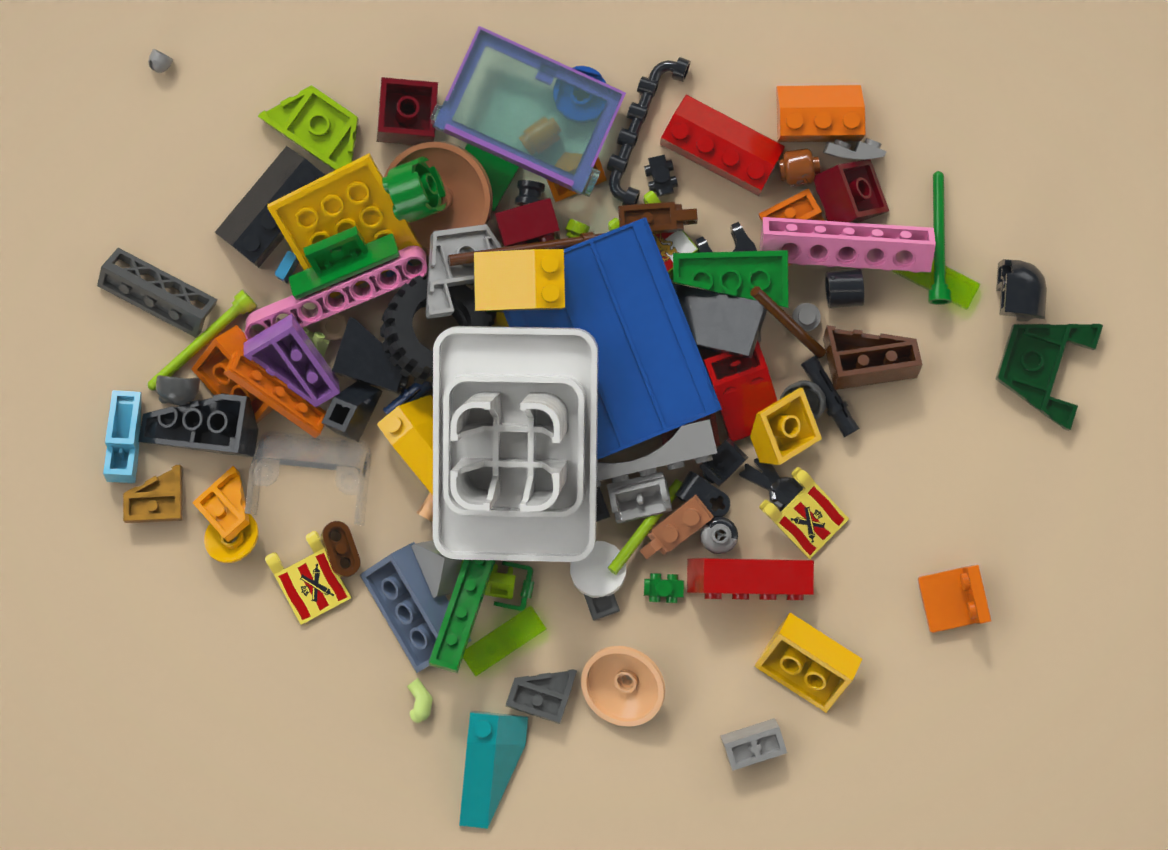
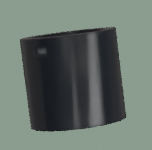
M861 269L825 273L826 299L829 308L864 305V282Z

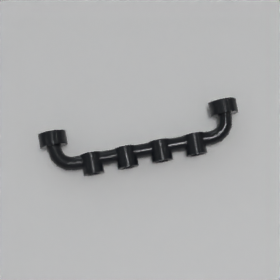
M679 57L677 62L670 60L660 62L654 66L648 78L642 76L637 92L642 94L638 104L631 103L627 113V118L632 120L628 130L625 128L621 129L617 144L622 145L618 156L615 154L611 155L607 165V170L612 171L609 179L610 192L616 199L623 202L622 205H636L640 196V190L632 187L624 191L620 186V180L626 171L632 149L636 145L639 131L647 117L660 77L663 73L669 71L673 72V79L684 82L690 67V60Z

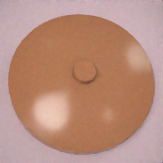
M441 141L420 143L406 149L393 160L384 175L386 177L391 168L422 156L428 159L425 163L429 167L435 166L445 188L446 196L441 198V205L446 203L445 209L420 220L408 222L426 255H429L430 236L433 231L485 225L489 221L493 204L491 184L481 163L460 146Z

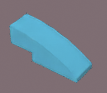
M112 390L105 438L107 449L103 470L107 482H136L140 444L138 441L141 429V392Z

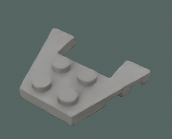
M487 224L433 231L431 234L426 302L427 319L451 316L453 314L454 308L448 287L474 283V263L449 266L448 255L501 248V245Z

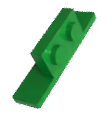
M354 226L303 248L305 257L312 267L289 277L292 294L298 300L399 257L400 253L394 235L388 234L366 244L357 227Z

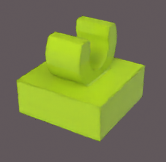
M494 564L484 595L513 599L516 575H513V568L509 566L507 574L497 573L498 565Z

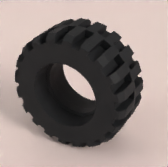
M427 273L424 278L419 275L412 278L409 284L405 283L389 302L382 317L384 323L380 328V336L385 338V341L382 343L384 352H390L391 354L390 363L393 367L398 364L402 368L400 374L406 378L410 374L415 377L414 382L422 385L425 381H428L429 385L433 386V351L427 349L419 342L412 324L415 313L419 309L426 307ZM466 284L448 287L454 308L452 315L457 320L459 326L491 327L494 324L492 314L487 315L486 311H475L474 288L470 289Z

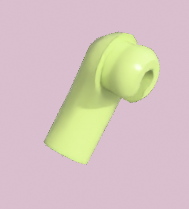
M417 678L407 688L416 698L414 709L410 711V718L414 722L420 723L430 716L433 699L419 678Z

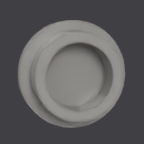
M802 303L795 308L792 318L805 331H811L819 325L821 315L815 305Z

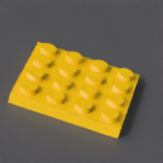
M370 153L268 204L269 212L304 270L312 266L305 257L303 248L354 226L357 227L366 244L388 234H393L399 250L409 246H419L422 248L409 223L404 219L399 221L393 213L394 204L390 194L383 187V176ZM358 281L355 285L358 286L366 281ZM332 292L329 294V296L334 298L340 295L341 293Z

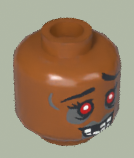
M808 148L786 151L783 154V159H779L781 181H786L790 187L813 184L815 174L821 173L819 157H813L811 150Z

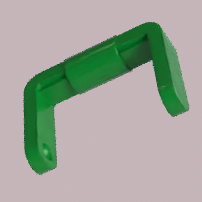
M502 561V565L527 570L526 580H523L520 606L494 601V606L522 611L526 608L528 598L532 597L535 583L532 581L533 569L530 566Z

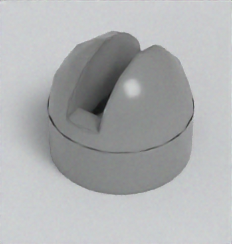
M156 49L152 50L148 60L149 67L157 73L165 72L173 62L171 57Z

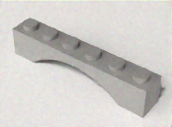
M710 419L681 426L674 436L661 448L647 456L618 463L597 461V487L601 486L600 480L609 478L612 479V483L629 480L628 474L639 472L640 477L657 473L656 467L667 465L668 470L685 466L684 461L695 459L696 464L713 460L712 454H716L717 449Z

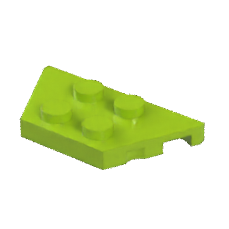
M312 85L301 90L298 95L288 97L281 101V104L268 111L264 110L258 115L259 119L333 170H337L353 160L358 117Z

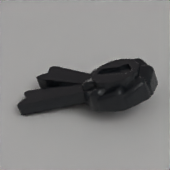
M758 458L754 459V464L761 472L745 463V470L739 473L740 477L768 490L770 502L780 511L803 490V487L793 477H779L772 464L760 463Z

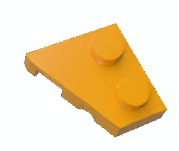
M234 466L192 502L228 543L250 524L240 472Z

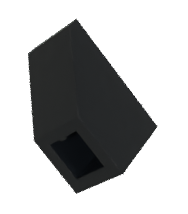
M356 381L333 398L322 424L339 435L359 442L383 391Z

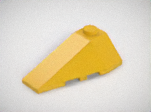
M428 395L397 406L377 425L390 444L433 495V396Z

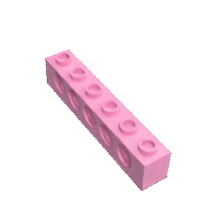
M763 217L760 237V251L788 250V263L853 267L856 269L871 268L885 271L903 270L915 273L931 272L936 246L934 228Z

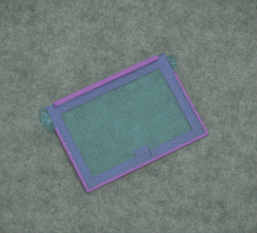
M479 26L443 105L436 104L430 119L435 121L433 128L578 194L590 197L601 172L593 168L626 93Z

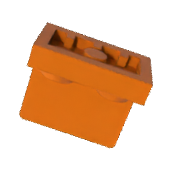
M971 565L918 577L930 632L934 633L975 623L991 622L979 565Z

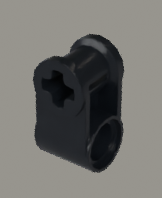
M689 471L675 493L684 502L697 495L712 513L713 518L725 516L730 508V499L724 492L692 471ZM723 499L722 505L725 509L713 511V504L710 503V500Z

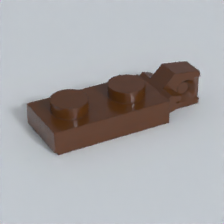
M675 202L618 206L620 227L646 217L652 234L684 230V225L697 224L698 222L697 208L682 209V204H675Z

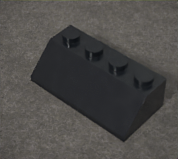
M286 146L215 233L259 268L284 238L268 210V204L325 176V174L304 157Z

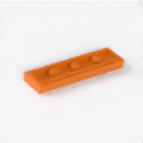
M239 349L233 352L223 373L312 437L316 438L321 434L324 427L322 421L326 414L325 410L310 404L289 389L283 381L276 376L268 374L255 361L247 359Z

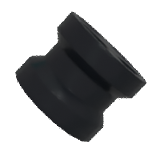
M518 180L517 188L519 189V195L515 197V204L523 206L542 200L541 193L545 191V184L531 180Z

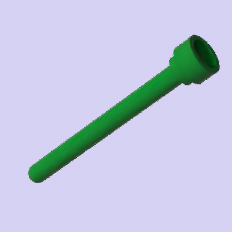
M936 171L933 174V228L936 242L934 252V284L931 285V289L928 291V302L934 305H944L951 303V290L948 289V284H945L944 174L941 171Z

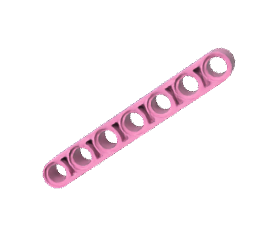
M419 246L406 247L399 250L400 256L298 300L292 295L253 311L246 319L245 337L249 340L262 332L252 329L253 325L259 324L267 329L281 319L277 317L279 314H293L303 328L397 289L405 283L409 284L412 278L419 275L423 277L426 274L428 268L426 252ZM411 259H418L421 261V264L410 266L407 262ZM385 270L395 272L392 277H384L381 273ZM358 281L369 283L365 288H359L355 284ZM332 292H340L343 296L341 298L334 299L330 297L329 294ZM314 303L317 307L309 310L304 308L303 305Z

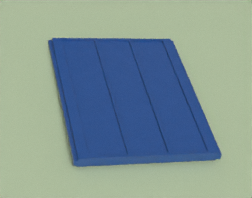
M646 217L564 249V309L503 311L509 327L579 328L589 332L596 340L598 345L597 460L722 410Z

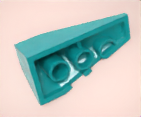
M480 711L470 712L459 826L488 829L526 745L528 716Z

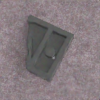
M571 669L557 673H544L536 676L514 678L506 707L560 724L577 670Z

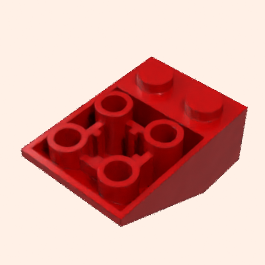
M758 341L751 359L721 353L703 360L722 408L719 412L728 437L733 442L751 436L756 414L777 402L769 370Z

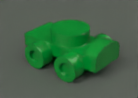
M650 573V579H644L643 596H649V602H660V597H666V603H677L678 597L684 598V580H678L679 574H667V580L661 579V574Z

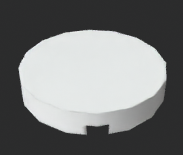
M596 541L592 552L581 561L570 562V575L574 586L582 594L592 598L610 596L618 591L626 578V563L617 575L613 574L608 569V566L620 550L608 542Z

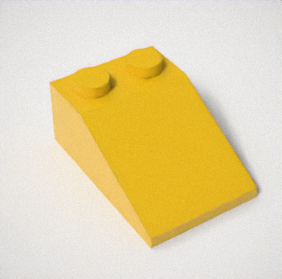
M564 249L474 252L475 311L564 309Z

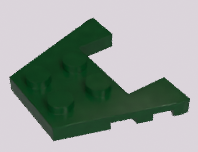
M1014 324L1011 327L995 379L1060 427L1069 431L1071 430L1078 405L1050 396L1067 342L1095 350L1103 325Z

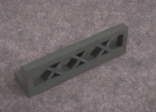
M117 248L101 266L97 283L98 287L195 338L201 333L205 318L217 303L216 298L120 248ZM120 259L128 263L131 268H121L115 265V263ZM149 274L155 278V281H146L140 275ZM174 287L179 290L180 294H171L165 288ZM198 300L206 305L201 310L192 305L190 301Z

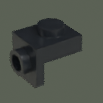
M728 437L717 448V453L712 454L713 460L703 462L699 467L703 470L702 473L709 482L720 486L749 457Z

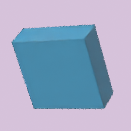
M286 252L275 272V276L285 283H288L289 277L292 276L299 264L293 252Z

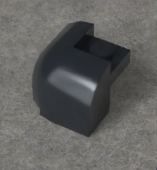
M1001 260L998 263L996 291H1001L999 315L1017 317V321H1029L1033 318L1045 319L1047 287L1041 271L1033 264L1021 260Z

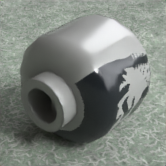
M715 517L702 527L700 533L701 542L711 553H727L737 543L738 530L735 524L728 518ZM722 536H725L724 540L719 541Z

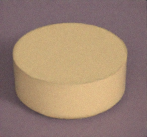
M340 313L322 319L320 322L321 333L330 341H340L343 338L348 321Z

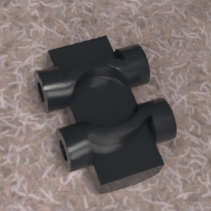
M665 154L648 158L649 165L644 166L646 177L652 176L653 181L648 182L649 190L656 192L657 197L673 194V188L678 187L676 176L670 177L669 171L674 170L672 160L666 161Z

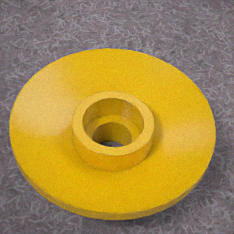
M248 513L250 524L235 536H238V538L233 543V539L228 543L211 523L208 525L204 536V544L208 554L213 559L221 563H233L245 558L253 550L258 540L259 530L257 522L251 514Z

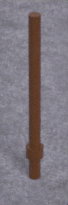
M593 232L581 233L579 237L448 255L449 266L474 263V252L566 249L604 233L594 234Z

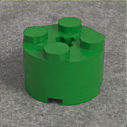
M422 156L391 168L387 176L382 178L383 187L390 194L394 204L393 213L399 221L404 219L407 222H414L445 209L446 203L441 205V198L446 196L442 179L435 166L429 167L425 163L428 161L426 157Z

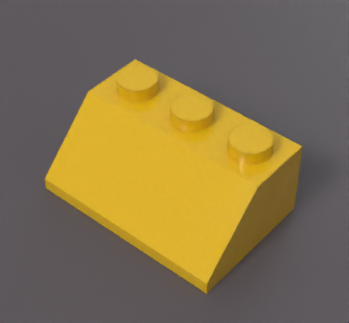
M789 613L774 633L754 667L827 713L853 681L862 658L794 614Z

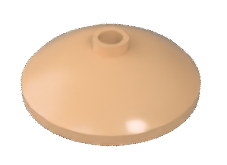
M626 646L606 647L592 655L583 669L581 688L586 702L599 717L619 726L644 724L658 713L664 702L665 682L659 668L647 655L636 649ZM625 675L630 676L632 680H628Z

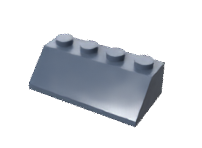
M413 542L391 553L361 573L360 576L413 668L418 673L430 666L429 659L449 601L446 596L433 598L411 547L415 544Z

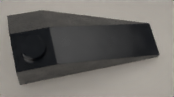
M218 394L214 395L213 398L191 401L186 405L172 406L144 413L138 442L254 457L259 429L250 397Z

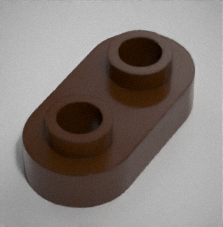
M341 521L330 522L323 528L321 533L322 543L333 572L340 577L352 576L360 567V557L351 531ZM331 532H338L340 540L333 541L330 537ZM342 558L349 560L348 568L341 567L340 560Z

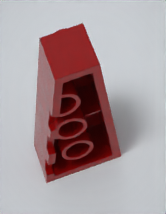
M687 559V593H705L704 599H722V593L732 594V599L749 600V594H759V600H777V594H787L786 600H804V595H814V560Z

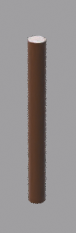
M759 286L751 290V296L815 356L822 358L825 355L826 350Z

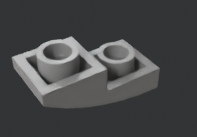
M866 138L864 143L857 141L854 151L849 150L851 144L835 139L834 144L831 142L826 143L823 153L847 159H874L884 157L886 151L880 149L881 143Z

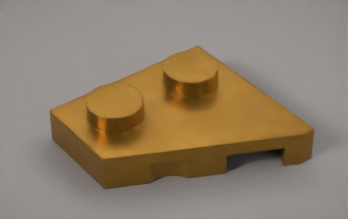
M175 465L171 467L170 471L145 481L142 486L134 487L124 492L123 521L125 523L182 521L181 465Z

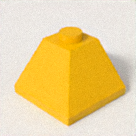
M803 388L796 389L756 414L750 438L760 463L781 465L822 439Z

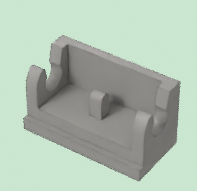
M663 472L607 484L611 508L615 514L617 524L673 511L668 483Z
M775 718L721 735L732 771L787 753L780 727Z

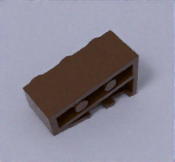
M826 326L823 342L834 390L918 377L923 364L917 339L882 333L879 336L862 333V330L846 331L835 329L836 326Z

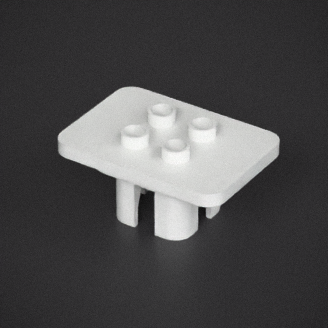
M455 326L443 331L437 337L433 347V542L436 549L443 556L461 560L577 562L583 560L592 552L596 542L598 345L589 332L579 328Z

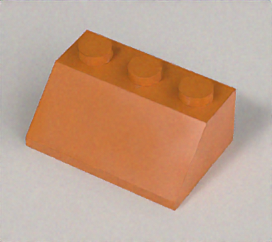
M861 85L776 87L777 142H834L835 139L844 142L862 141L866 135L865 104Z
M236 325L214 338L191 370L214 395L230 394L250 397L256 422L259 423L273 408L223 374L233 352L239 349L244 353L243 343L247 339L244 332Z

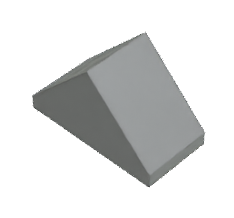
M433 540L413 544L411 547L433 598L452 594L461 569L462 560L443 556L436 549Z

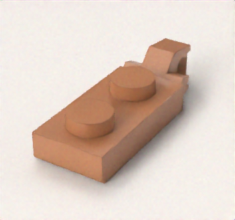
M694 495L653 527L647 535L650 541L639 551L646 559L658 550L664 555L712 520L714 516L698 496Z

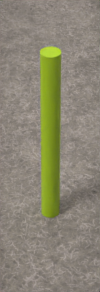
M677 479L669 487L671 503L677 497L675 493L682 484ZM663 514L645 518L608 566V569L613 574L617 575Z

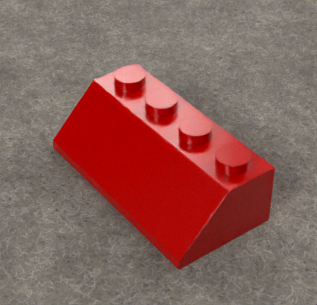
M687 94L674 112L660 140V145L757 196L760 195L785 148L784 145Z

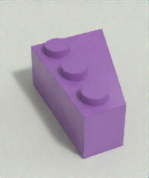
M293 314L288 315L243 343L244 356L247 359L255 361L268 374L276 376L287 384L289 389L313 406L317 407L340 393L339 379L332 372Z

